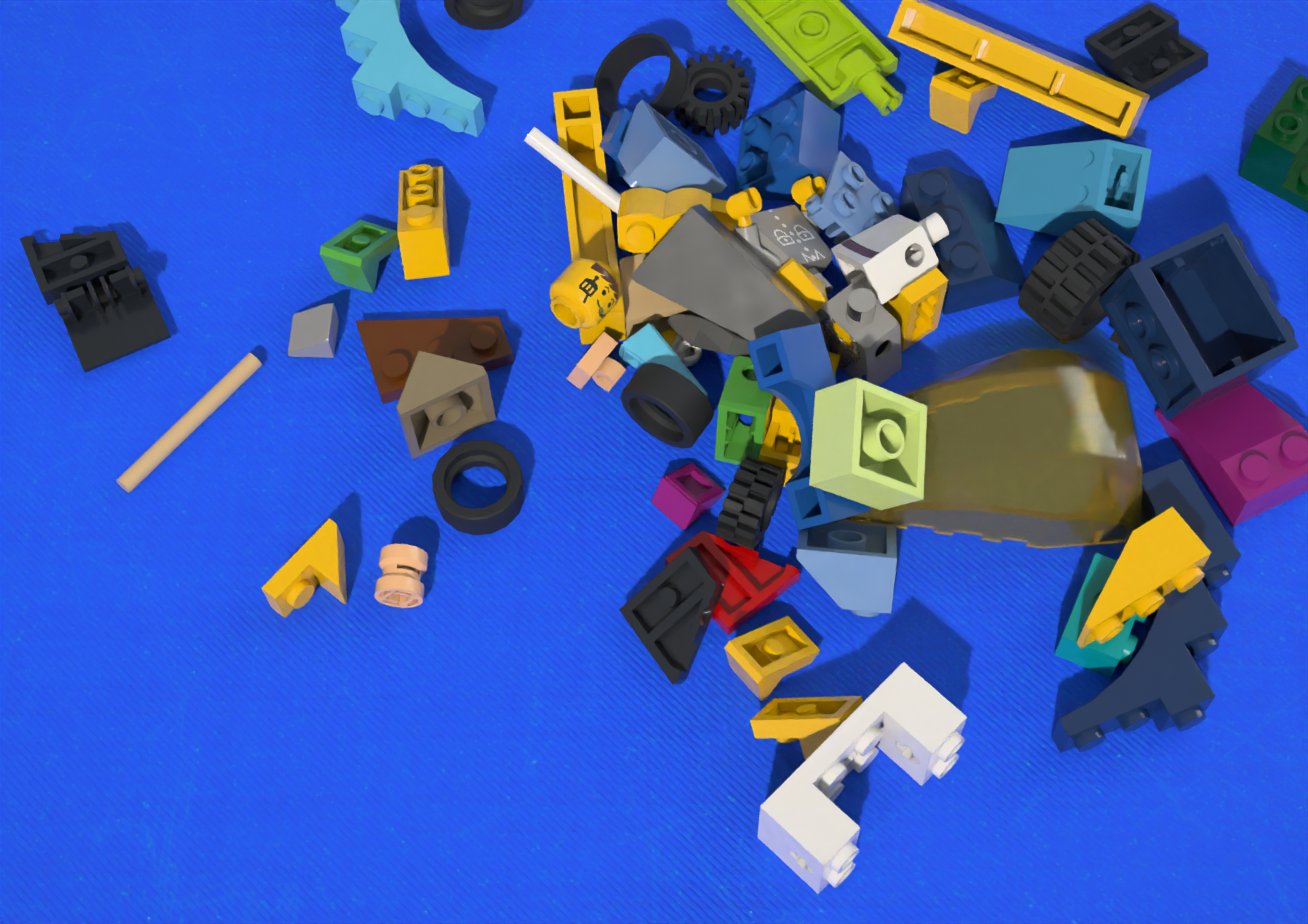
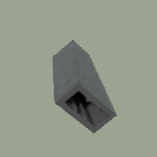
M702 204L692 206L630 275L636 283L749 341L780 330L819 324L823 320L809 304Z

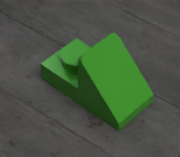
M359 219L320 246V256L335 282L368 293H374L379 261L398 248V234L396 230Z

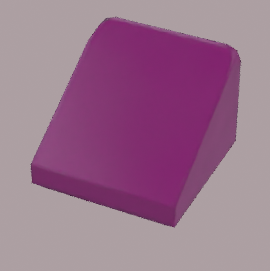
M690 462L662 477L652 497V503L679 528L684 530L695 523L723 496L725 491Z

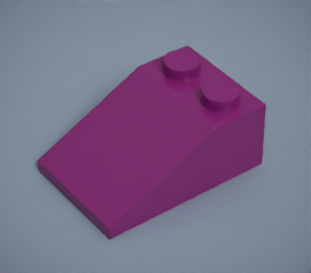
M1249 383L1235 388L1170 421L1166 420L1160 408L1156 409L1154 415L1232 527L1308 491V433L1298 421Z

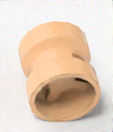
M408 544L384 546L380 551L379 567L382 570V576L376 581L375 599L382 604L397 608H411L421 605L425 590L424 584L421 582V576L427 571L428 553L419 547Z

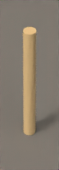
M248 353L138 458L116 482L126 492L131 493L262 366L258 358L252 353Z

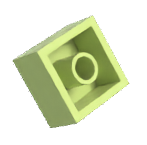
M859 378L815 391L809 485L878 510L923 500L927 406Z

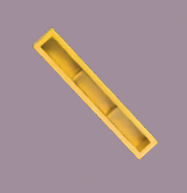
M902 0L887 36L1122 139L1132 136L1150 98L1149 94L928 0Z

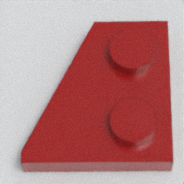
M703 530L665 558L666 567L688 546L698 548L725 585L712 619L727 635L735 631L800 580V571L795 566L787 564L785 568L759 558V552L743 546H732L724 539Z

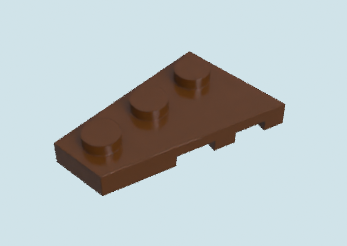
M499 317L356 321L383 404L400 399L419 351L484 367L486 372L514 363L513 353Z

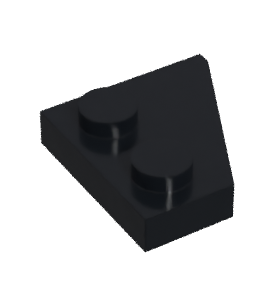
M688 546L619 609L672 684H682L687 679L725 587L697 547Z

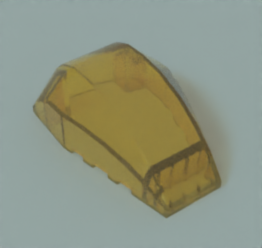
M1020 349L946 374L901 394V396L927 406L923 500L884 510L870 507L871 511L845 518V520L895 524L896 528L908 529V525L934 529L933 533L953 536V532L982 536L981 540L1002 543L1003 539L1026 542L1027 547L1041 549L1127 542L1132 531L1141 526L1143 468L1125 383L1086 355L1060 349Z

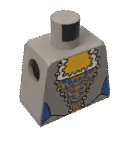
M851 283L819 309L818 314L823 318L820 326L827 351L841 355L838 366L851 379L859 378L880 386L902 368L900 325L876 301V296L871 290L862 288L858 283Z

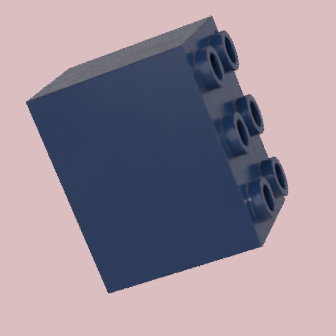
M1226 222L1128 267L1098 300L1167 421L1262 376L1300 347L1295 339L1291 323L1281 316L1270 297V290L1266 281L1257 275L1246 256L1243 242L1237 235L1232 233Z

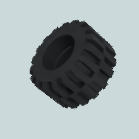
M1091 218L1083 221L1060 236L1034 265L1021 289L1018 299L1019 308L1061 344L1070 343L1087 334L1107 316L1098 301L1099 298L1128 267L1140 262L1141 257L1138 252L1099 220Z

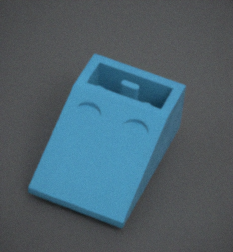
M1109 139L1010 148L994 222L1062 236L1077 224L1094 218L1130 245L1141 221L1152 149Z

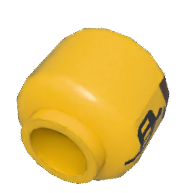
M579 258L570 263L550 286V307L555 317L564 325L574 329H590L598 325L617 304L620 296L614 271L602 261Z

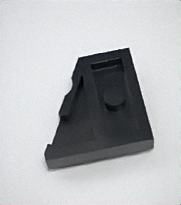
M115 231L94 232L89 235H80L78 233L60 234V242L38 243L35 236L20 238L47 305L54 303L53 300L60 298V292L65 291L67 293L83 287L85 291L88 289L86 282L91 281L93 287L101 284L100 276L103 275L107 282L110 281L108 276L124 270L127 265L130 266Z

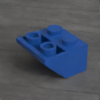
M804 90L744 121L740 132L734 194L754 187L758 190L761 199L795 202L791 194V187L797 180L810 176L811 179L821 176L827 184L838 152L841 115L810 92Z

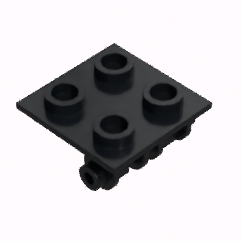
M127 265L124 270L108 276L110 281L106 282L102 275L99 277L100 285L93 287L91 281L86 282L87 290L84 291L83 287L67 293L63 291L60 292V298L53 300L60 317L64 321L85 373L171 338L140 266L131 269Z

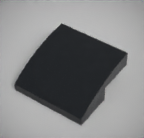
M1151 3L1085 40L1086 50L1111 79L1149 94L1148 102L1208 67V52L1179 35V20Z

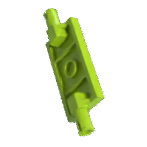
M727 0V5L819 100L831 109H835L859 93H863L883 116L890 114V111L886 108L887 106L892 111H895L902 103L903 95L885 79V77L897 70L898 59L840 0Z

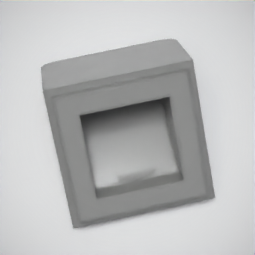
M334 303L323 304L293 314L288 347L289 357L334 358L339 323Z

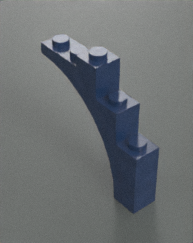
M1182 459L1138 476L1129 498L1142 525L1173 506L1211 551L1202 569L1205 575L1195 586L1186 592L1180 593L1176 588L1163 597L1165 599L1164 603L1150 615L1148 631L1139 652L1122 675L1092 701L1059 718L1051 737L1060 753L1074 747L1079 752L1087 751L1102 743L1106 739L1105 734L1122 728L1124 733L1134 731L1148 723L1151 718L1159 732L1174 726L1179 731L1190 729L1206 718L1205 711L1215 698V694L1194 660L1211 654L1220 646L1218 641L1229 624L1209 591L1221 587L1232 578L1231 573L1241 554Z

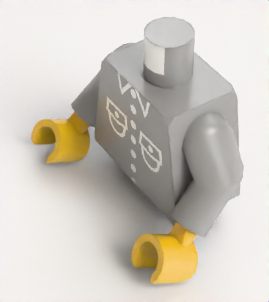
M807 176L793 184L791 194L795 202L801 205V212L795 205L759 212L762 208V200L758 190L754 187L732 195L726 203L728 214L731 218L738 220V225L734 227L732 233L774 273L789 259L794 258L824 283L828 297L833 290V286L821 273L832 260V252L821 239L819 226L807 217L808 210L804 207L806 201L812 195L818 194L820 197L823 196L826 187L824 178L818 176L811 179L810 176Z

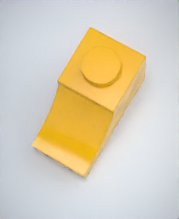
M937 267L902 289L899 294L889 301L880 304L900 325L901 351H904L938 328L948 279Z

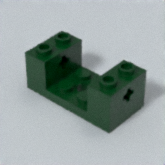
M1298 74L1256 131L1238 175L1308 213V79Z

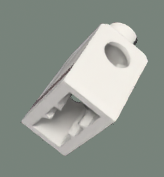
M936 212L920 222L897 214L831 248L848 284L858 283L862 288L871 290L876 296V301L884 304L899 294L902 289L937 267L939 260L932 246L947 238L949 230L944 220Z

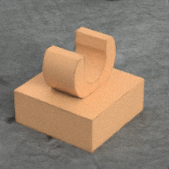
M603 332L566 379L581 390L592 377L597 385L609 392L626 371L619 362L608 357L618 342Z

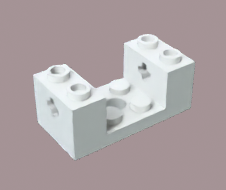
M903 662L760 806L757 837L817 894L829 883L834 888L838 887L856 866L853 859L859 852L856 844L860 832V827L833 803L844 788L841 781L853 769L860 773L873 761L879 752L875 746L881 749L921 786L933 774L938 779H941L959 758L956 752L965 742V738L961 736L967 716Z

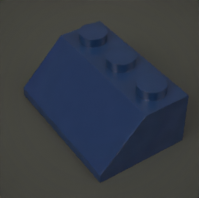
M947 166L904 176L899 201V209L902 216L920 222L936 212L944 220L949 230L947 238L932 246L939 260L937 268L948 279L942 306L943 315L1019 296L1026 278L1002 224L994 222L996 211L983 181Z

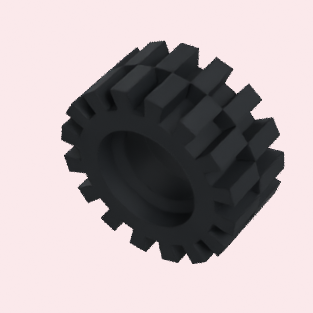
M707 54L700 55L699 63H696L693 57L686 60V85L681 100L673 110L675 119H680V125L685 130L692 125V133L698 136L701 129L706 130V137H714V130L719 129L722 136L728 134V125L734 130L740 126V119L745 120L747 109H749L748 76H745L744 68L740 65L735 69V60L728 58L726 63H723L722 55L715 54L714 61H709ZM704 89H717L724 92L727 96L719 101L706 102L697 99L694 95Z
M749 455L746 456V459L741 462L740 469L738 468L735 473L734 481L731 482L728 488L729 493L722 504L724 507L719 514L716 536L751 550L756 549L764 537L765 530L767 531L770 525L771 517L775 513V506L780 499V491L784 486L785 469Z

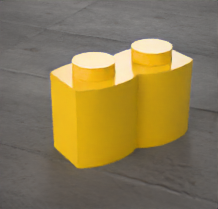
M641 187L622 192L617 216L618 247L632 253H651L692 206L702 204L712 213V194L696 188H680L665 193L657 189Z

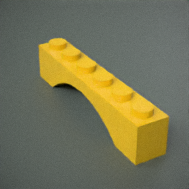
M597 88L553 92L559 146L607 183L604 150L599 147L602 140ZM562 171L571 260L573 262L582 258L606 263L616 275L615 281L618 284L620 293L617 304L598 325L590 329L579 328L581 345L594 344L603 332L607 333L615 341L626 340L624 304L611 209Z

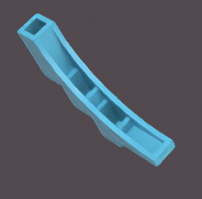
M335 0L336 6L350 13L340 27L346 54L362 64L351 79L359 107L371 115H382L394 121L404 108L416 117H427L444 124L454 132H465L475 137L480 135L486 125L482 99L453 85L432 69L415 50L400 23V0Z

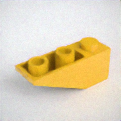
M420 164L412 166L408 170L399 171L397 234L405 280L450 275V249L443 166L431 167L430 165Z
M1173 506L1132 531L1077 640V644L1081 649L1094 640H1097L1100 644L1109 641L1124 628V621L1135 614L1140 618L1150 615L1164 603L1165 599L1163 597L1176 588L1180 593L1186 592L1204 577L1205 574L1202 569L1211 551Z

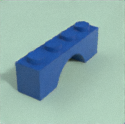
M820 323L780 330L748 342L747 346L759 390L771 393L779 398L792 413L799 429L801 438L799 465L793 476L785 483L797 530L871 511L870 506L809 485L815 391L836 385Z

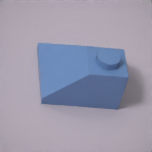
M643 99L636 105L618 154V159L626 171L623 178L632 188H653L665 193L680 188H696L711 194L722 192L725 189L726 183L701 146Z
M840 519L799 530L797 560L841 609L851 610L853 614L862 617H875L880 613L891 614L897 566L895 524Z

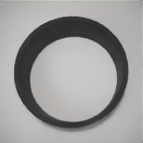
M651 33L637 34L620 42L607 54L596 73L593 88H597L599 110L604 115L611 118L613 112L618 111V90L628 72L639 62L653 56L669 57L670 72L662 91L649 105L665 118L676 108L684 93L686 71L683 63L664 38Z

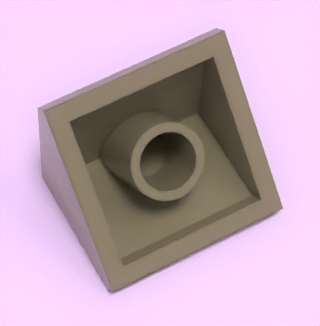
M423 351L418 352L396 407L412 459L420 457L496 420L488 374L483 366Z

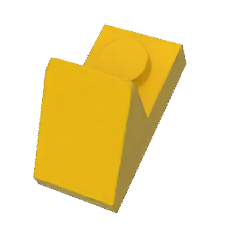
M958 67L935 75L930 83V117L938 123L963 134H968L980 103L994 98L999 85Z
M330 518L262 587L271 608L284 618L294 608L299 609L303 607L312 597L318 584L343 604L347 603L345 546L337 524Z
M789 616L728 641L724 647L731 669L760 701L768 698L782 677L811 664L821 651Z
M862 696L774 698L750 722L755 739L776 738L779 743H790L799 740L804 759L806 760L863 703Z

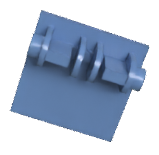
M841 150L837 152L823 196L820 197L818 194H814L804 205L808 210V218L813 220L822 230L827 227L825 234L829 238L836 236L834 240L836 245L893 215H897L900 210L891 196L882 192L866 176L863 168L859 164L852 162Z

